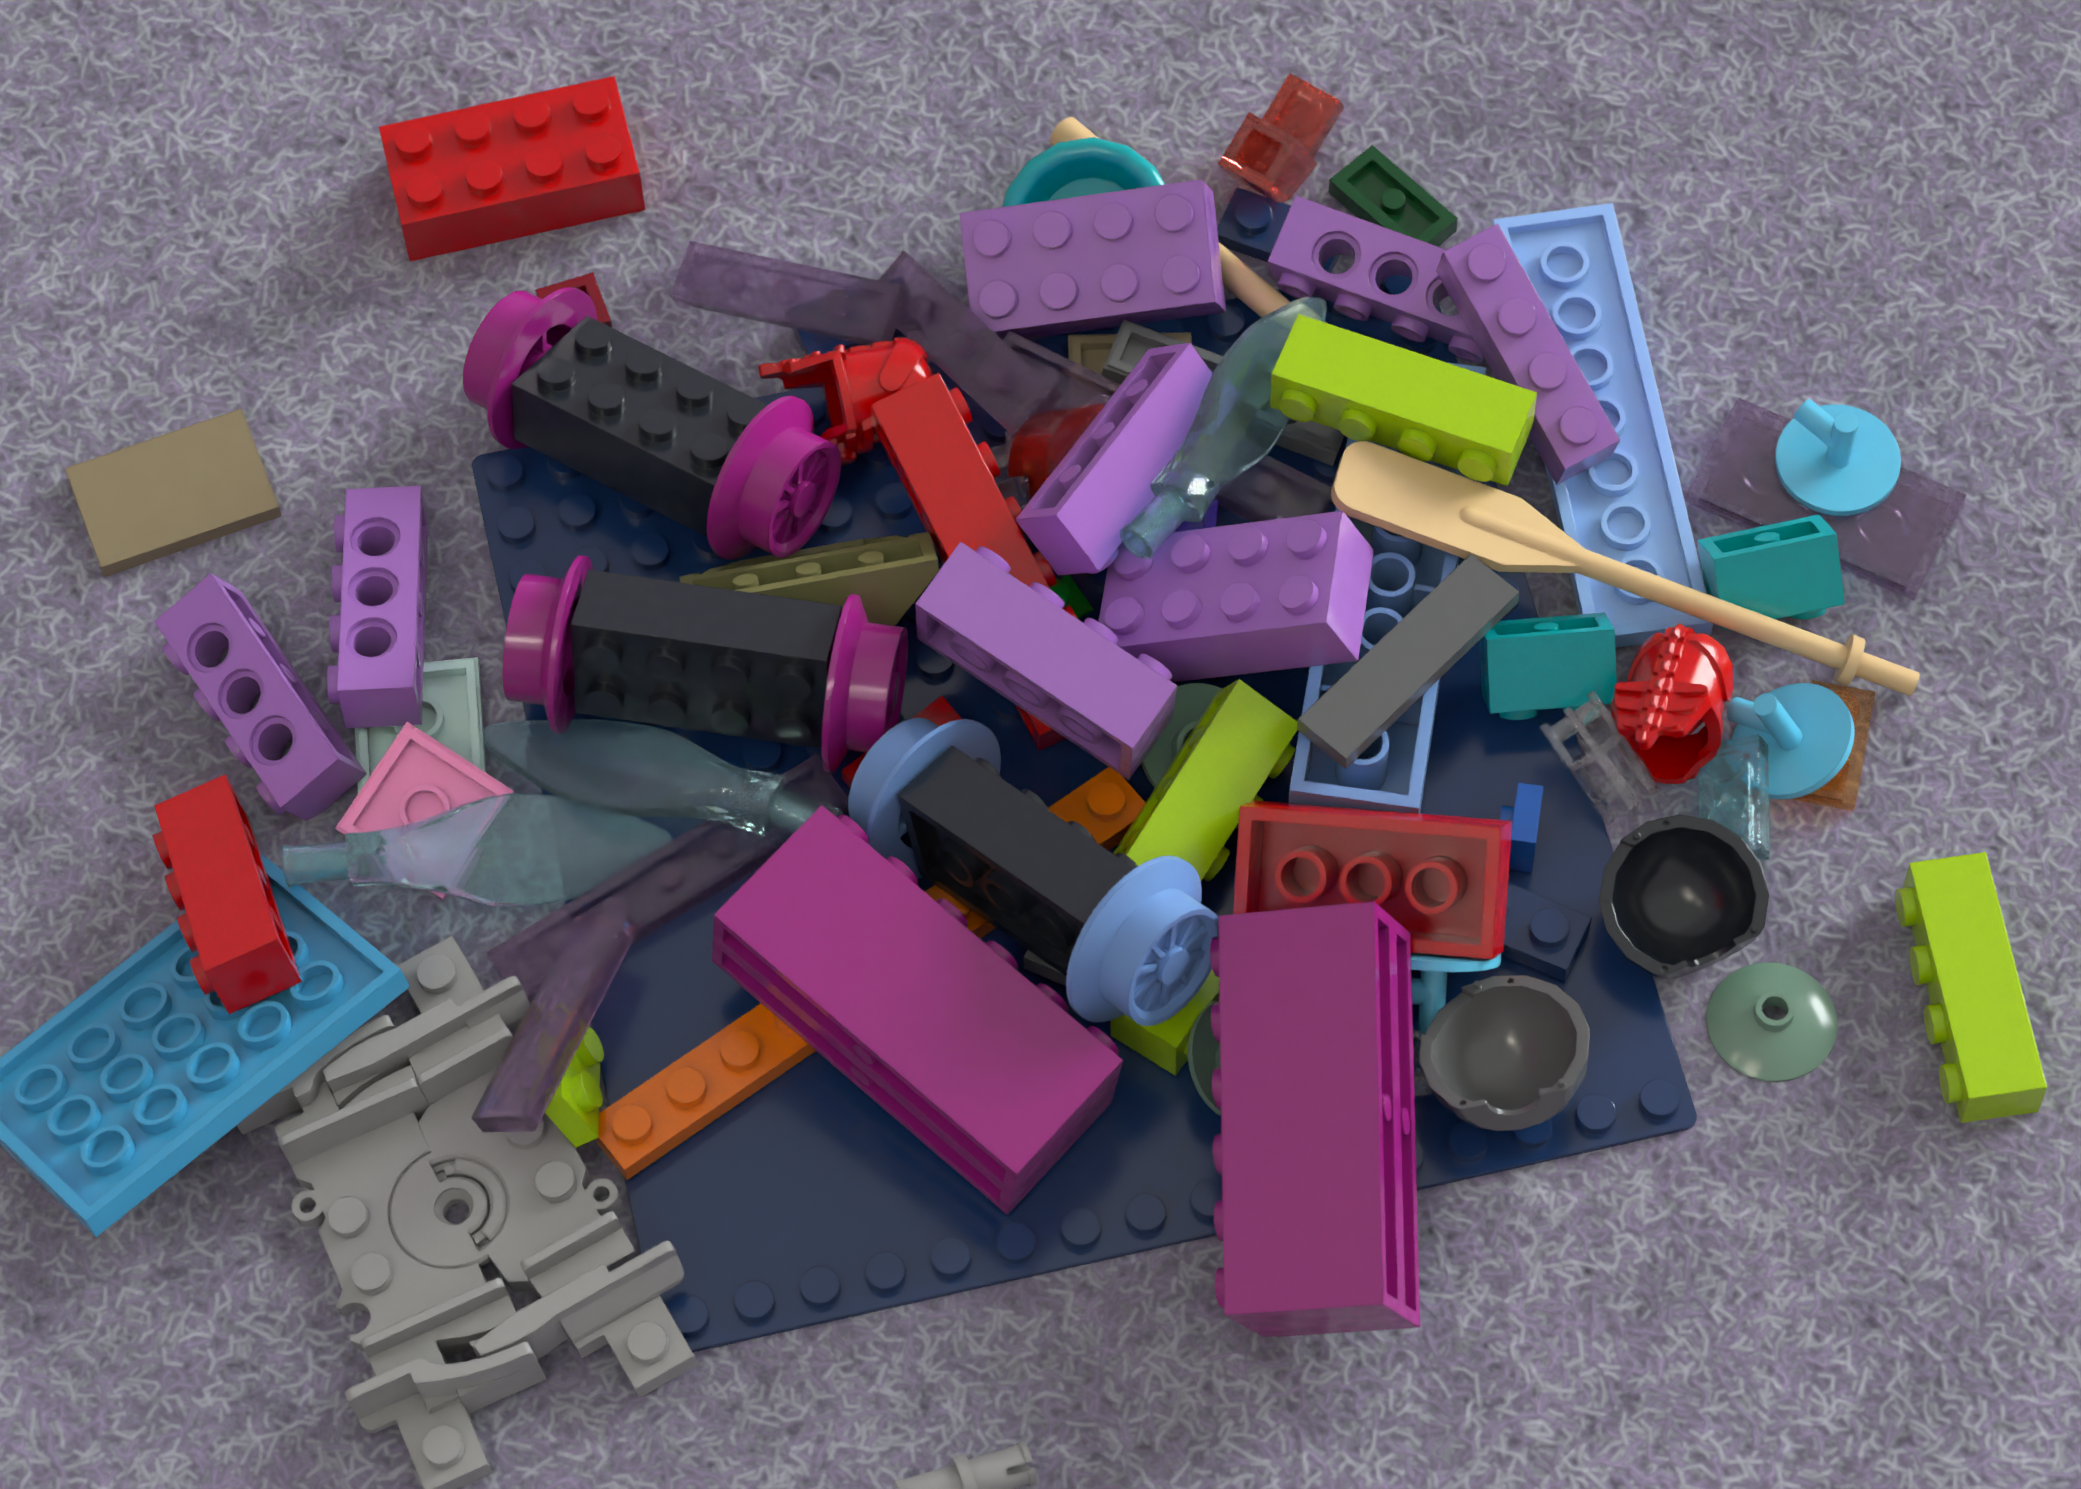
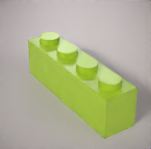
M1298 314L1271 374L1270 407L1280 410L1285 416L1295 421H1313L1340 430L1345 436L1355 441H1373L1397 449L1402 454L1423 462L1433 461L1457 469L1463 475L1475 481H1493L1508 486L1533 427L1537 392Z
M1240 679L1217 691L1113 854L1123 853L1130 857L1138 866L1161 856L1180 857L1196 869L1200 881L1202 879L1207 882L1210 881L1222 868L1230 854V850L1224 844L1235 827L1238 829L1240 806L1254 800L1263 801L1257 793L1268 776L1272 779L1276 778L1291 760L1295 747L1289 744L1297 731L1298 722Z
M1981 852L1909 863L1903 887L1895 891V906L1901 927H1912L1916 946L1910 947L1909 951L1913 980L1916 985L1926 984L1931 1005H1925L1924 1022L1929 1042L1931 1044L1941 1043L1946 1064L1939 1066V1082L1945 1103H1956L1961 1123L2039 1112L2047 1090V1084L1987 853Z

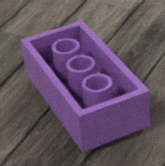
M1202 179L959 213L972 335L985 344L1120 327L1123 319L1135 324H1144L1226 312L1213 191Z
M1343 511L1125 538L1117 548L1118 555L1116 559L1108 566L1099 622L1117 636L1118 642L1116 645L1135 658H1138L1140 654H1146L1163 664L1173 675L1170 680L1171 682L1358 661L1374 550Z
M960 541L916 602L917 639L1130 780L1173 719L1177 685L1170 681L1173 677L1172 673L1151 656L1140 654L1138 658H1135L1117 646V636L1100 622L1092 618H1086L1084 622H1081L1062 609L1065 605L1063 600L1046 586L1032 582L1030 587L1010 575L1011 567L995 552L983 546H979L974 551Z

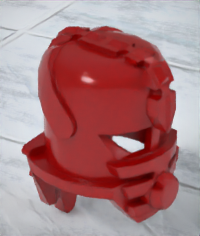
M895 338L890 342H876L868 346L850 347L846 350L844 345L841 344L835 346L833 351H828L825 354H820V351H814L803 358H791L778 363H765L758 366L761 379L780 378L785 390L823 387L831 428L827 429L820 437L834 443L838 447L841 454V466L851 464L857 459V454L871 452L873 444L880 443L871 423V404L933 376L932 369L927 364L929 357L926 351L916 341L908 338Z
M1682 624L1668 627L1665 633L1656 632L1638 648L1628 674L1627 682H1619L1614 685L1615 692L1611 702V717L1622 741L1638 756L1654 782L1681 784L1696 778L1700 768L1716 756L1721 746L1724 729L1722 714L1725 704L1730 702L1733 692V665L1725 648L1707 634L1695 633L1692 628L1685 627ZM1702 723L1705 724L1697 734H1692Z

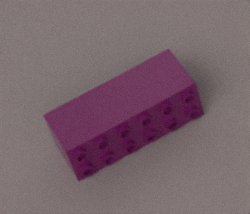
M821 805L714 914L712 962L1008 1215L1112 1103L1123 1062L1118 1056L1119 1050L1103 1031L1094 1026H1089L1086 1029L1067 1013V1004L1056 991L1043 983L1035 986L1017 971V962L1004 947L994 941H988L985 944L967 928L968 922L953 904L942 898L935 901L917 886V877L906 864L893 856L886 860L867 844L869 839L866 833L854 820L843 814L836 817Z
M1374 901L1218 916L1219 937H1213L1210 944L1211 966L1215 976L1219 977L1220 1002L1213 1003L1211 1009L1212 1032L1215 1040L1220 1042L1221 1068H1215L1212 1075L1213 1098L1216 1106L1221 1108L1222 1134H1216L1213 1141L1215 1168L1218 1174L1222 1175L1223 1199L1217 1201L1214 1207L1216 1235L1220 1241H1223L1224 1267L1218 1268L1215 1275V1294L1220 1308H1224L1225 1316L1262 1337L1420 1328L1410 932Z

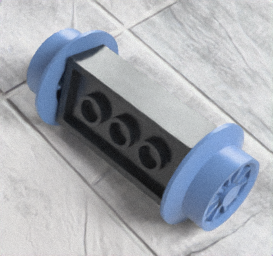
M912 718L891 728L871 747L856 771L848 800L850 818L866 833L869 839L867 844L886 860L890 856L901 860L911 869L917 879L925 877L1065 975L1069 1004L1079 1016L1092 1022H1106L1126 1015L1140 1025L1152 1026L1160 1024L1177 1014L1203 986L1212 970L1210 944L1213 937H1219L1218 916L1201 904V881L1196 869L1190 863L1176 856H1161L1138 866L1127 855L1123 853L1114 855L1097 844L1090 832L1076 821L1065 822L1050 812L1046 804L1029 789L1019 791L1002 779L1000 775L1001 753L997 738L988 727L978 721L961 719L938 726L926 718Z

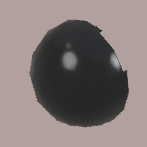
M1678 814L1647 821L1620 840V844L1604 867L1598 900L1606 931L1628 961L1657 978L1674 979L1709 967L1752 943L1765 927L1769 892L1761 862L1739 835L1714 820Z

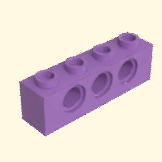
M1295 196L1268 259L1272 278L1278 282L1277 287L1281 291L1301 300H1311L1312 295L1335 303L1334 308L1338 312L1355 320L1367 321L1369 316L1392 323L1391 329L1395 333L1413 341L1424 342L1426 337H1430L1449 344L1448 350L1451 353L1470 362L1481 363L1485 358L1460 314L1447 316L1436 309L1442 299L1450 296L1436 272L1445 249ZM1337 254H1345L1355 260L1352 267L1341 274H1332L1323 269L1324 263L1330 257ZM1392 275H1403L1412 281L1406 291L1397 295H1389L1379 289L1381 283Z
M421 486L346 489L345 515H335L334 517L335 547L337 553L343 552V564L332 566L333 598L335 602H341L340 614L330 615L329 621L331 650L333 653L339 652L338 665H330L327 669L330 704L340 703L345 728L404 726L406 722L412 725H422L428 556V519Z
M210 573L154 621L167 640V643L162 647L165 655L184 675L190 674L199 687L193 693L196 701L215 721H222L230 733L225 739L226 745L243 765L248 768H254L262 780L257 785V790L264 801L276 813L282 815L287 811L308 821L322 813L367 775L241 590ZM229 647L226 658L219 664L221 654ZM261 692L258 704L250 711L254 697ZM293 738L289 752L282 758L285 744Z

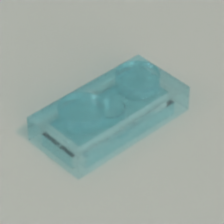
M1759 734L1722 741L1716 756L1700 768L1699 818L1714 820L1739 835L1757 859L1764 861L1770 859L1768 744Z

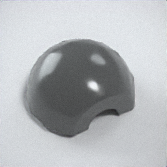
M1527 975L1492 976L1461 987L1462 992L1437 1012L1425 1035L1421 1033L1419 1062L1431 1090L1443 1106L1458 1118L1477 1128L1494 1131L1519 1130L1543 1123L1564 1109L1586 1077L1590 1028L1579 1004L1557 985Z

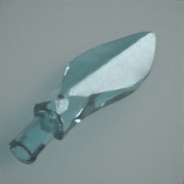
M1304 297L1280 307L1248 327L1225 353L1213 371L1194 421L1180 447L1150 484L1155 497L1129 524H1126L1120 530L1122 542L1134 555L1139 558L1145 556L1146 559H1150L1163 542L1184 521L1200 522L1217 493L1225 485L1268 455L1290 419L1280 410L1270 407L1272 371L1298 314L1324 322L1326 301L1320 298Z
M572 719L567 731L563 734L554 733L550 728L548 720L502 722L484 728L483 741L485 747L504 764L557 797L603 812L622 816L685 817L715 821L763 836L766 835L771 825L794 834L821 805L836 817L842 814V810L839 808L829 807L784 789L785 775L738 767L711 754L690 740L664 729L627 722Z
M510 793L478 799L403 826L371 832L346 833L345 841L291 847L290 845H285L282 848L284 878L288 887H294L298 884L350 879L353 886L390 885L444 893L490 906L523 908L571 900L597 891L660 860L672 850L675 843L671 835L664 829L639 818L599 805L563 796Z

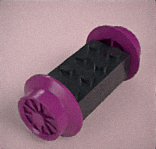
M562 288L552 292L543 299L523 290L508 294L488 312L469 346L463 368V389L468 400L487 410L489 429L496 442L509 449H521L529 446L708 537V542L713 552L728 560L739 559L757 547L779 558L788 557L801 549L809 541L831 506L840 479L841 454L834 443L814 434L813 413L810 406L804 400L796 396H784L767 405L597 321L596 309L592 299L585 292L577 288Z
M579 555L574 559L563 578L526 573L520 579L511 604L505 635L502 670L503 690L506 699L509 701L544 705L550 728L554 733H565L576 712L602 718H615L656 724L664 727H676L718 733L726 736L780 742L794 746L821 748L823 769L826 773L833 774L850 750L868 753L871 747L887 731L899 724L907 672L908 632L905 627L868 622L861 597L857 594H850L842 610L841 605L593 570L590 558Z

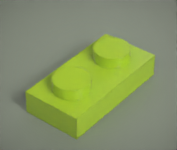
M564 1006L543 1016L539 1107L577 1148L598 1138L599 1107L603 1104L600 1089V1062L604 1059V1051L595 1031L589 1026H582Z

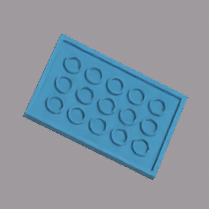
M263 854L261 856L300 974L301 983L228 1014L216 991L205 995L201 990L190 965V959L198 956L199 953L198 951L193 953L190 950L176 920L0 1058V1146L95 1237L121 1219L127 1212L175 1176L181 1169L410 987L398 966Z

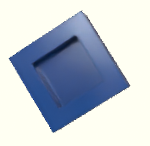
M1518 783L1515 807L1502 805L1500 820L1512 821L1509 870L1532 873L1544 786Z

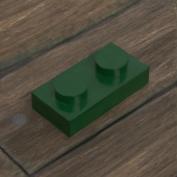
M1373 145L1329 179L1328 193L1357 218L1437 247L1457 231L1458 218Z

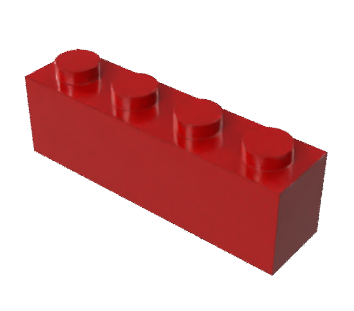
M224 774L154 805L162 831L152 835L153 841L165 867L168 870L172 868L174 872L165 875V881L180 911L186 910L185 914L177 917V921L190 950L193 953L196 951L199 953L198 956L190 959V965L203 993L208 995L216 991L228 1014H231L301 983L300 974L250 818L226 775Z

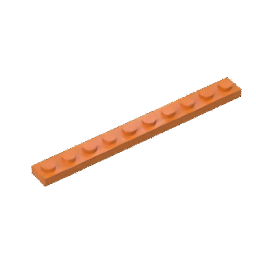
M1107 767L1048 809L1067 823L1069 821L1080 823L1090 832L1097 844L1109 851L1121 842L1146 802L1122 775ZM934 885L925 891L935 901L942 898L953 904L968 922L967 928L978 938H982L996 928L938 886ZM760 1003L599 1113L598 1138L594 1140L623 1177L628 1180L816 1050Z

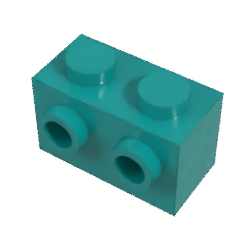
M1819 514L1697 540L1701 572L1708 595L1773 619L1788 616L1799 620L1812 619L1823 615L1826 612V608L1845 605L1837 533Z
M1605 612L1499 621L1479 640L1482 697L1490 714L1499 713L1501 718L1508 720H1523L1535 717L1538 714L1537 710L1562 708L1565 713L1583 715L1598 712L1601 709V704H1611L1615 692L1614 685L1617 684L1615 629Z

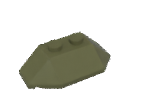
M923 532L911 534L909 537L893 535L862 538L801 549L784 558L768 555L740 560L710 568L701 575L700 573H693L679 578L680 583L841 605L842 610L850 594H857L861 597L868 622L895 626L939 572V565L930 533Z

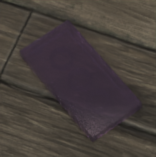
M1738 397L1687 490L1685 502L1747 529L1819 514L1837 533L1842 570L1915 601L1965 503L1966 494L1900 467L1899 477L1894 489L1878 506L1866 512L1850 516H1832L1815 512L1801 505L1789 495L1777 475L1775 466L1777 443L1783 429L1791 420Z

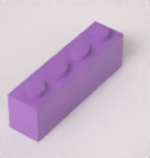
M1497 223L1443 251L1436 272L1496 379L1537 392L1534 422L1529 437L1556 485L1611 457L1620 442V438L1499 224Z
M1185 343L1148 349L1015 519L1057 575L1095 574L1107 568L1118 555L1117 548L1131 529L1138 526L1149 516L1152 510L1150 504L1163 487L1181 474L1185 466L1183 461L1196 444L1208 437L1216 428V418L1231 398L1192 344Z

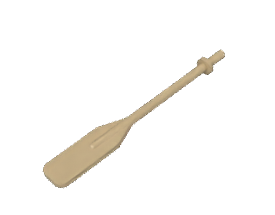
M1358 441L1350 444L1340 459L1331 489V498L1334 505L1340 511H1343L1352 518L1463 559L1472 554L1487 567L1498 572L1578 573L1835 668L1833 680L1844 686H1848L1854 676L1911 696L1918 684L1919 672L1865 653L1864 638L1851 634L1845 645L1587 550L1520 497L1367 441Z

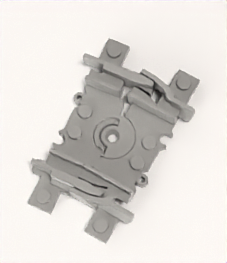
M452 935L397 965L410 985L407 990L419 1009L420 1015L396 1028L389 1015L381 1016L360 1026L237 1125L243 1135L303 1109V1113L273 1126L279 1145L292 1166L299 1184L302 1187L311 1189L301 1191L294 1197L291 1204L292 1213L299 1224L305 1228H316L322 1225L319 1235L342 1288V1293L336 1304L340 1314L347 1316L359 1310L370 1314V1321L367 1327L359 1333L350 1335L349 1339L356 1349L366 1353L376 1376L347 1389L344 1393L348 1404L366 1432L376 1433L398 1424L424 1489H458L493 1473L469 1414L546 1380L538 1359L551 1352L566 1339L570 1341L581 1358L609 1344L639 1398L698 1365L692 1350L660 1297V1294L678 1285L684 1278V1269L670 1241H664L636 1257L635 1249L616 1217V1214L622 1207V1199L616 1185L611 1180L605 1178L596 1179L589 1184L591 1177L574 1145L544 1113L539 1104L529 1100L532 1091L540 1085L541 1067L525 1062L511 1032L529 1023L533 1017L532 1007L521 983L516 976H510L484 991ZM609 1196L605 1201H599L601 1197ZM464 1204L469 1207V1214L463 1222L450 1223L446 1220V1213L453 1205ZM315 1206L313 1211L304 1213L307 1207ZM492 1261L512 1291H534L539 1299L517 1311L502 1279L496 1278L487 1282L481 1267ZM472 1347L478 1359L448 1364L446 1358Z

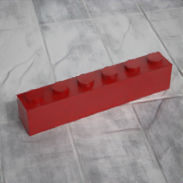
M937 373L871 404L872 426L926 532L930 533L932 543L943 565L961 541L974 551L979 546H983L995 552L1011 567L1009 574L1030 587L1032 582L1040 583L1049 589L1057 585L1050 564L1040 551L1032 554L1022 535L1024 530L1015 520L1022 512L1014 496L1004 499L994 478L999 477L1001 474L991 449L985 441L977 445L974 442L966 424L973 421L972 415L962 393L957 387L948 391L940 373ZM1069 605L1062 608L1064 611L1078 619L1073 609ZM1015 704L1038 751L1066 739Z

